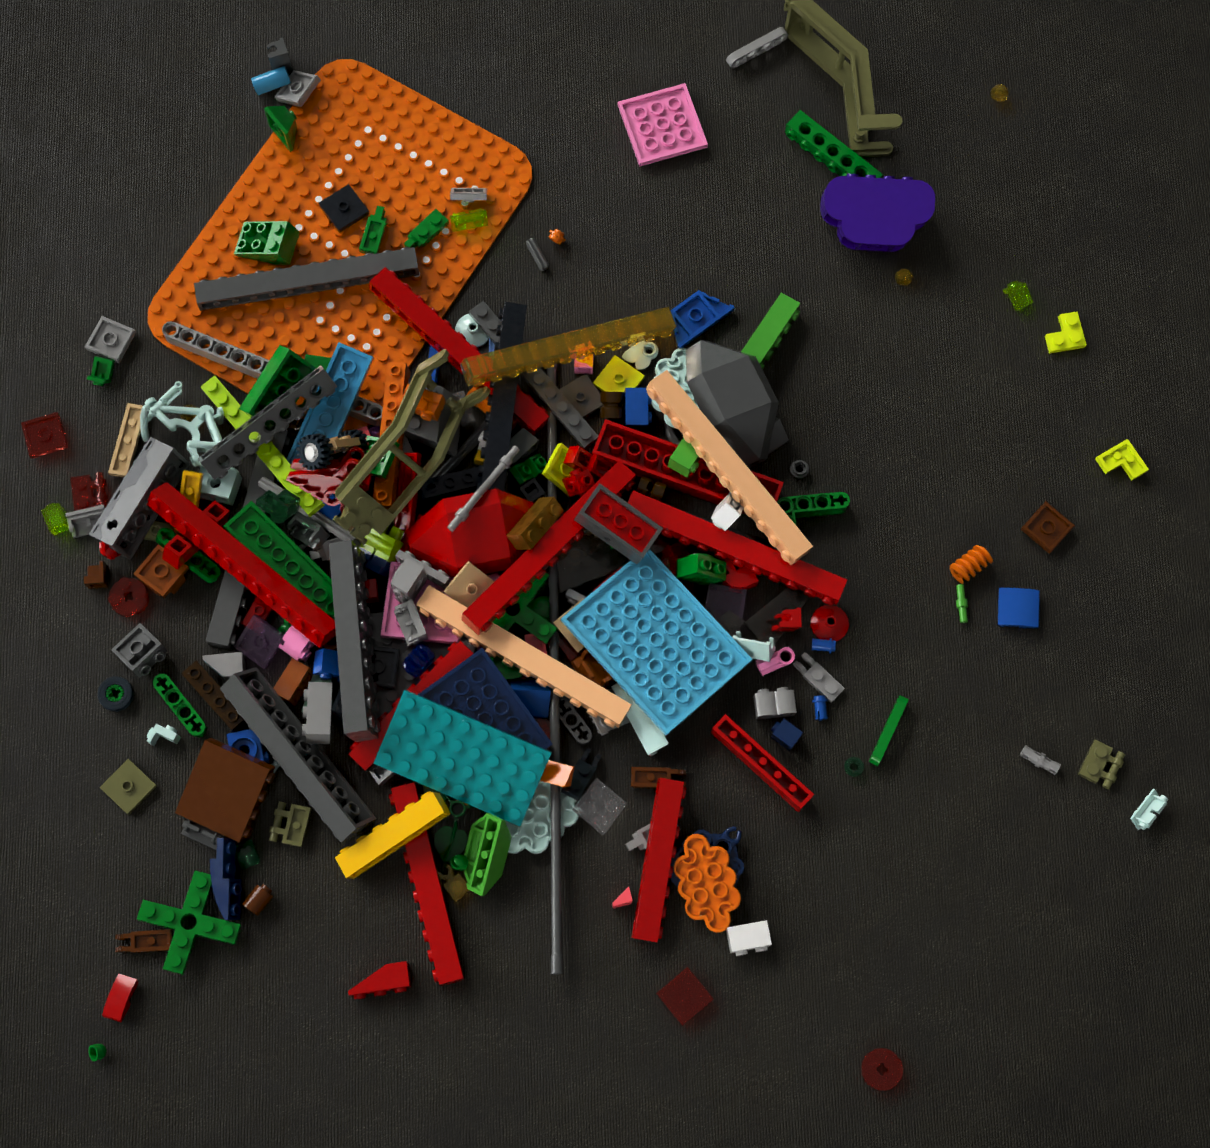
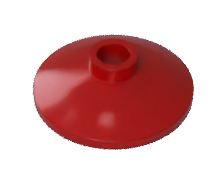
M824 605L813 613L810 625L813 634L818 639L830 640L832 638V640L837 642L846 635L849 628V620L841 608L834 605ZM832 619L834 624H828L827 620Z

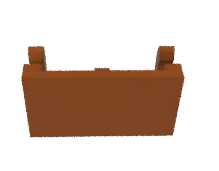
M292 658L273 689L282 700L295 707L304 689L307 688L308 682L311 681L313 671L310 667Z

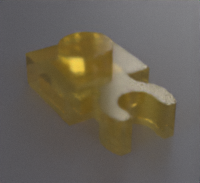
M447 864L446 868L449 870L447 875H442L440 871L437 873L440 879L447 881L443 887L454 901L457 902L470 890L467 889L466 881L459 873L455 877L453 876V870Z

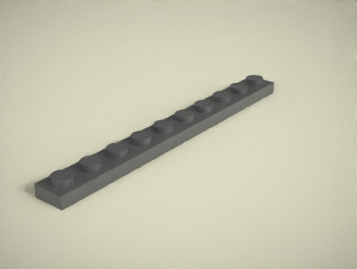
M482 301L469 311V315L495 344V342H499V336H496L497 325H501V321L489 306ZM522 347L519 374L578 444L584 449L588 448L597 441L598 435Z

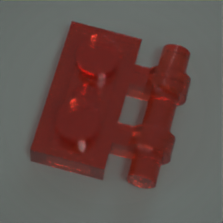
M103 472L95 473L96 480L91 481L89 474L70 478L74 511L94 507L98 504L107 506L108 495L105 493L106 479L103 477ZM97 488L98 496L93 497V489Z

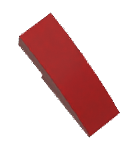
M570 446L563 462L574 470L578 468L581 471L589 469L595 481H598L614 466L598 454L592 455L581 446Z

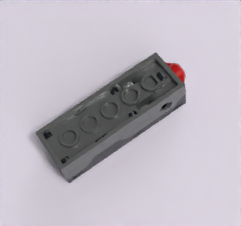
M152 437L144 444L142 451L137 459L134 460L132 467L124 476L120 486L114 492L108 505L103 509L101 516L89 533L92 538L99 542L100 554L110 560H114L118 556L131 560L159 515L147 505L150 492L166 482L176 488L182 478L183 470H187L191 464L175 448Z

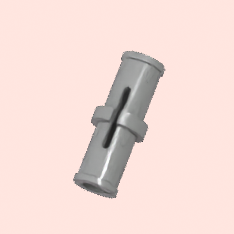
M1027 745L1024 746L1020 753V757L1029 760L1037 768L1041 767L1053 775H1056L1061 764L1046 757V754L1039 753Z

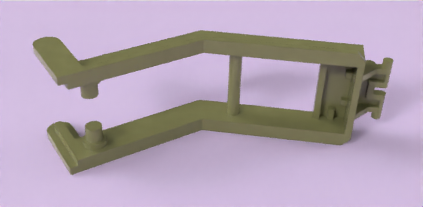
M785 0L784 11H788L784 29L788 33V38L843 87L849 148L860 157L889 156L893 151V145L888 141L868 142L867 130L898 129L902 124V117L898 114L875 115L868 49L813 0ZM813 28L839 50V54L813 32ZM845 56L850 60V64L844 60Z
M446 349L418 365L391 425L335 490V497L345 507L340 518L335 515L333 520L346 531L353 526L354 528L350 531V534L363 545L367 542L364 537L371 532L372 528L380 535L386 530L444 461L464 412L485 400L491 392L485 386L458 401L452 397L448 398L445 404L451 408V414L432 458L423 468L395 445V442L408 428L425 388L427 387L432 391L437 386V383L432 380L431 374L434 369L448 361L449 352ZM390 450L417 473V476L387 510L360 488L359 485Z

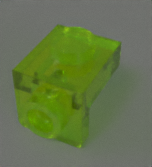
M1013 281L1007 285V288L1003 289L1005 294H1009L1016 311L1034 303L1027 284L1024 282Z

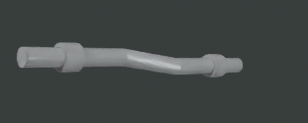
M513 446L507 455H504L499 460V465L472 495L464 507L459 508L455 513V518L447 526L450 531L454 532L458 525L467 519L468 513L478 500L491 487L504 469L509 468L513 458L520 451L517 446Z

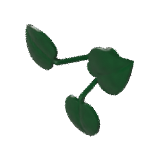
M423 785L424 794L429 791L440 793L444 802L447 799L450 803L449 811L454 816V827L443 826L437 830L434 836L435 848L442 861L447 862L455 855L461 854L465 850L468 841L467 833L464 830H457L458 817L464 816L467 809L475 807L465 805L458 800L453 801L448 795ZM481 810V813L484 816L487 812Z

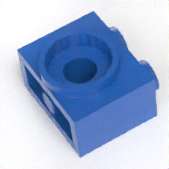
M248 729L227 734L229 746L240 751L244 748H250L249 755L270 763L268 751L264 750V745H262L254 731Z

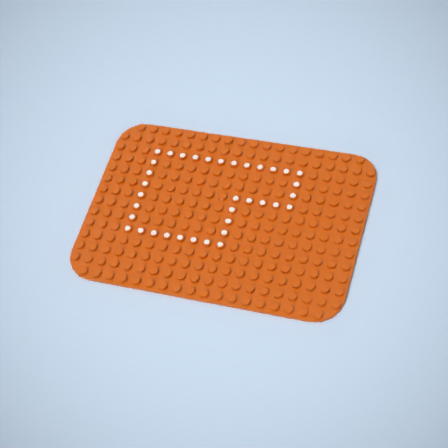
M338 59L325 64L315 74L321 81L303 106L292 105L289 109L297 117V120H295L297 132L293 151L290 152L274 132L271 134L153 297L148 308V325L153 336L164 346L246 394H249L257 378L170 344L162 332L163 325L170 321L176 322L268 360L272 358L279 345L289 348L304 360L306 354L332 358L336 346L340 342L374 357L358 396L383 407L387 363H406L409 368L426 344V341L371 292L369 284L200 311L196 302L194 283L201 280H215L219 277H234L238 274H253L256 271H271L275 268H290L293 265L302 266L312 262H327L330 259H346L348 256H364V253L359 252V247L368 217L375 215L377 206L385 207L384 218H387V225L379 253L385 250H401L405 247L404 243L409 239L407 236L437 209L449 220V224L427 245L415 248L419 275L399 278L402 283H407L414 294L420 295L424 299L425 304L430 308H434L439 316L443 318L527 194L532 182V166L527 156L511 143L365 63L354 59ZM349 184L370 214L339 233L318 203ZM451 188H486L487 200H474L471 203H466L464 200H450ZM249 221H288L300 234L290 265H274L235 256L234 251L243 223ZM171 331L169 335L175 334L176 331ZM193 338L186 339V342L191 341ZM206 344L202 348H208L210 345ZM222 351L219 355H225L227 351ZM239 358L236 362H241L244 358ZM255 365L253 369H258L261 365ZM300 396L296 404H302L304 402V397ZM357 406V407L355 408V410L360 411V410H362L364 407H363V406ZM308 410L304 412L305 415L301 419H305ZM374 413L372 417L376 418L378 413ZM348 416L342 432L365 426L369 427L371 424Z

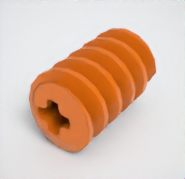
M975 545L972 550H968L967 554H963L960 559H957L955 563L950 565V572L959 583L963 584V578L969 581L970 577L968 574L975 577L976 572L974 570L981 572L980 565L986 568L988 566L986 561L992 563L993 558L984 547Z

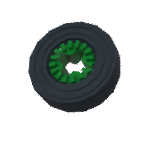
M113 676L101 683L97 696L100 704L105 709L118 712L126 709L131 704L134 691L128 680ZM114 690L121 691L118 694V698L111 697Z

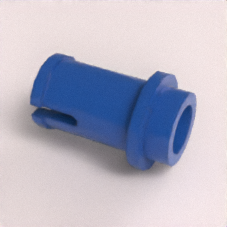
M812 638V651H829V654L835 652L836 640H832V638L830 640Z
M825 695L814 696V700H812L815 706V720L828 719L826 708L828 699L825 698Z

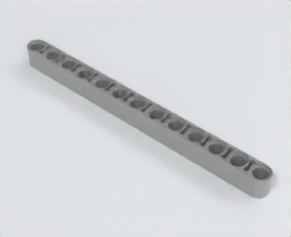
M167 322L162 327V332L170 344L257 379L270 361L176 322ZM171 331H176L175 334L169 335ZM193 338L191 341L186 342V339ZM206 344L210 345L208 348H202ZM227 351L225 355H219L220 352ZM244 358L243 361L236 362L237 359ZM255 365H261L260 368L253 369ZM319 385L312 386L311 393H316ZM357 396L349 416L373 426H381L383 407ZM357 406H363V407H364V408H363L362 410H360V411L355 410V408H356ZM374 413H380V414H381V415H380L379 417H377V418L372 417V415H373Z

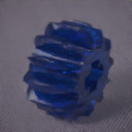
M424 644L417 645L403 662L402 666L406 672L414 678L421 676L435 659V653L431 651L432 649Z

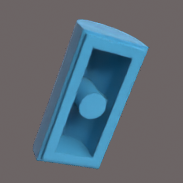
M285 66L251 78L257 95L291 83Z

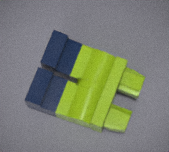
M395 526L392 527L388 535L385 534L388 527L381 535L372 528L371 532L364 537L367 542L364 545L361 543L359 546L366 556L364 566L386 578L389 575L390 563L395 562V555L404 545L400 541L404 531Z

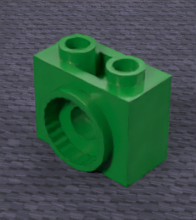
M691 554L677 559V578L703 586L726 580V562L715 559L709 554Z

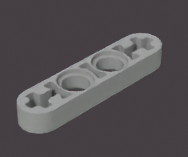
M779 27L734 51L726 58V62L730 68H736L785 41L788 33L783 27Z

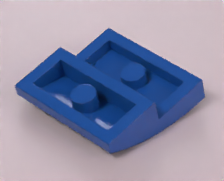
M999 588L998 626L1039 628L1040 591L1024 588Z

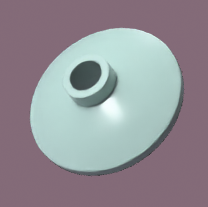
M469 314L464 315L458 320L455 331L462 333L469 344H473L478 348L489 341V337ZM476 326V329L471 330L470 327Z

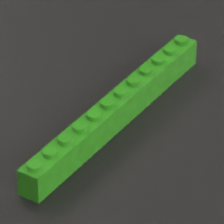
M780 293L741 351L756 356L762 370L765 366L763 365L764 362L771 359L774 347H779L783 339L782 335L789 332L792 320L796 321L798 318L800 302ZM684 437L669 458L668 467L688 478L691 472L695 473L700 457L696 454L694 447L685 441Z

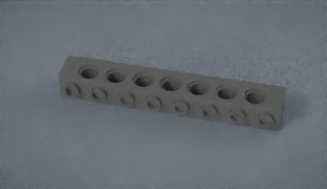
M320 365L198 458L200 463L214 480L223 478L228 473L227 470L233 466H239L244 461L243 458L248 454L253 455L256 453L260 445L269 443L274 438L273 435L279 431L283 432L290 426L289 423L294 419L299 420L302 418L306 410L315 408L320 403L319 400L325 396L329 397L338 386ZM319 385V391L311 393V387ZM298 397H304L302 404H295V400ZM282 409H289V413L286 416H280ZM273 420L274 424L272 427H264L266 421ZM258 432L259 435L256 439H249L250 433ZM236 444H243V448L240 451L234 450ZM222 455L228 456L227 461L224 463L218 462L219 457Z

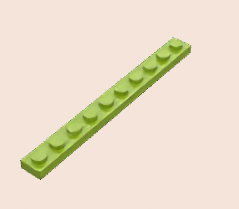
M215 375L201 386V389L217 408L222 407L224 416L235 429L251 418L239 409L241 405ZM250 433L249 439H256L259 433ZM271 441L267 444L263 443L258 447L259 450L256 454L309 517L325 506L321 500L313 497L311 493H307L300 489L299 486L286 481L289 472L296 470L290 467L291 464Z

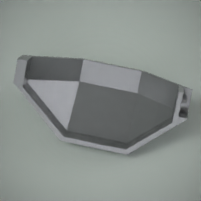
M700 340L686 349L687 384L702 413L748 468H753L768 458L779 402L756 356L716 343Z

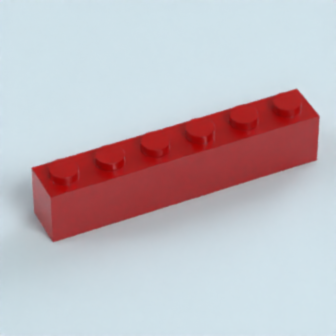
M726 714L712 728L711 734L797 812L814 796L805 785Z

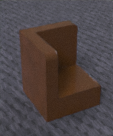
M104 560L99 561V565L88 566V576H84L85 586L88 589L107 588L108 565Z

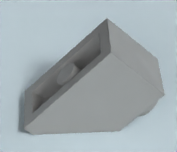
M242 652L202 656L204 662L226 681L234 673L246 670L245 656Z

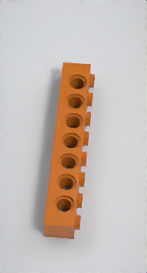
M387 363L380 436L391 425L400 406L401 397L409 382L411 371L406 363ZM404 433L397 440V442L400 444L399 449L402 451ZM397 456L394 457L385 479L375 477L373 498L387 510L397 499L401 462Z

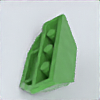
M486 813L472 824L464 853L468 858V866L464 870L467 889L480 896H485L502 876L512 839L505 820L491 813Z

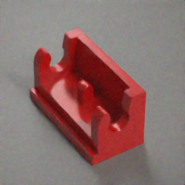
M801 608L787 609L782 611L781 614L775 615L774 618H781V622H779V625L772 626V631L793 632L801 628Z

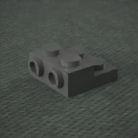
M141 623L111 649L139 678L148 675L151 667L156 662L163 661L168 652Z

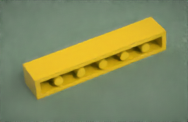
M426 792L421 796V800L408 804L400 814L396 813L390 816L387 823L377 825L372 829V833L359 837L356 840L357 843L340 850V854L335 859L345 877L355 879L450 815L451 813L440 793Z

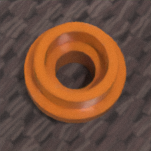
M558 229L549 231L550 235L548 238L558 245L565 242L564 233Z

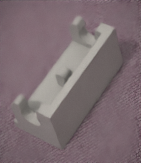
M104 504L65 513L68 528L72 532L73 538L89 535L93 525L96 524L101 516L103 509L106 508Z
M413 599L395 606L394 613L408 647L427 640V633Z

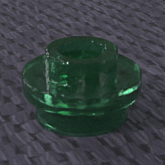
M850 757L844 764V770L848 775L856 777L863 772L864 764L860 758ZM855 764L857 770H852L850 765Z

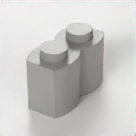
M788 687L777 688L775 692H769V689H761L753 696L756 719L795 716L797 713L794 690H789Z

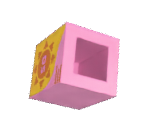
M586 344L575 346L574 374H593L594 347Z

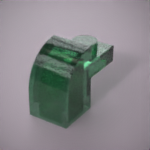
M284 489L278 495L268 490L256 499V505L271 515L270 519L273 522L283 523L298 511L300 498L287 489Z

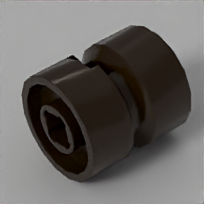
M600 392V402L603 404L600 408V418L625 419V408L622 407V404L625 403V392Z
M642 475L636 492L662 502L668 484L659 480L653 482V478Z

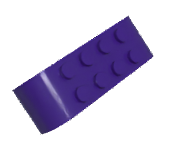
M847 174V176L836 177L828 183L821 196L820 212L827 224L837 227L838 239L846 248L852 250L895 252L902 249L913 237L914 232L922 228L932 217L935 210V193L928 183L921 180H913L912 177L895 179L894 176L876 178V175L858 177L857 174Z

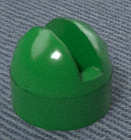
M455 855L450 860L452 868L464 871L468 866V858L465 855Z
M100 1043L90 1045L88 1050L90 1059L94 1062L103 1059L107 1053L106 1047Z

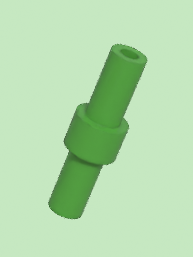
M959 584L956 585L958 598L956 600V607L959 609L960 623H967L966 608H968V600L965 599L964 585Z

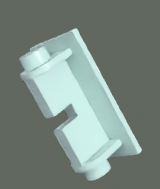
M1153 789L1130 818L1138 830L1149 828L1157 818L1153 812L1160 814L1167 805L1168 798L1164 795L1159 796L1156 790Z

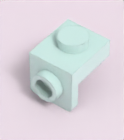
M156 724L154 728L152 727L149 730L147 742L155 746L161 736L178 744L181 737L177 734L178 730L169 725L164 728Z

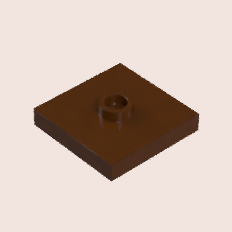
M1045 501L1020 530L1050 554L1075 525Z

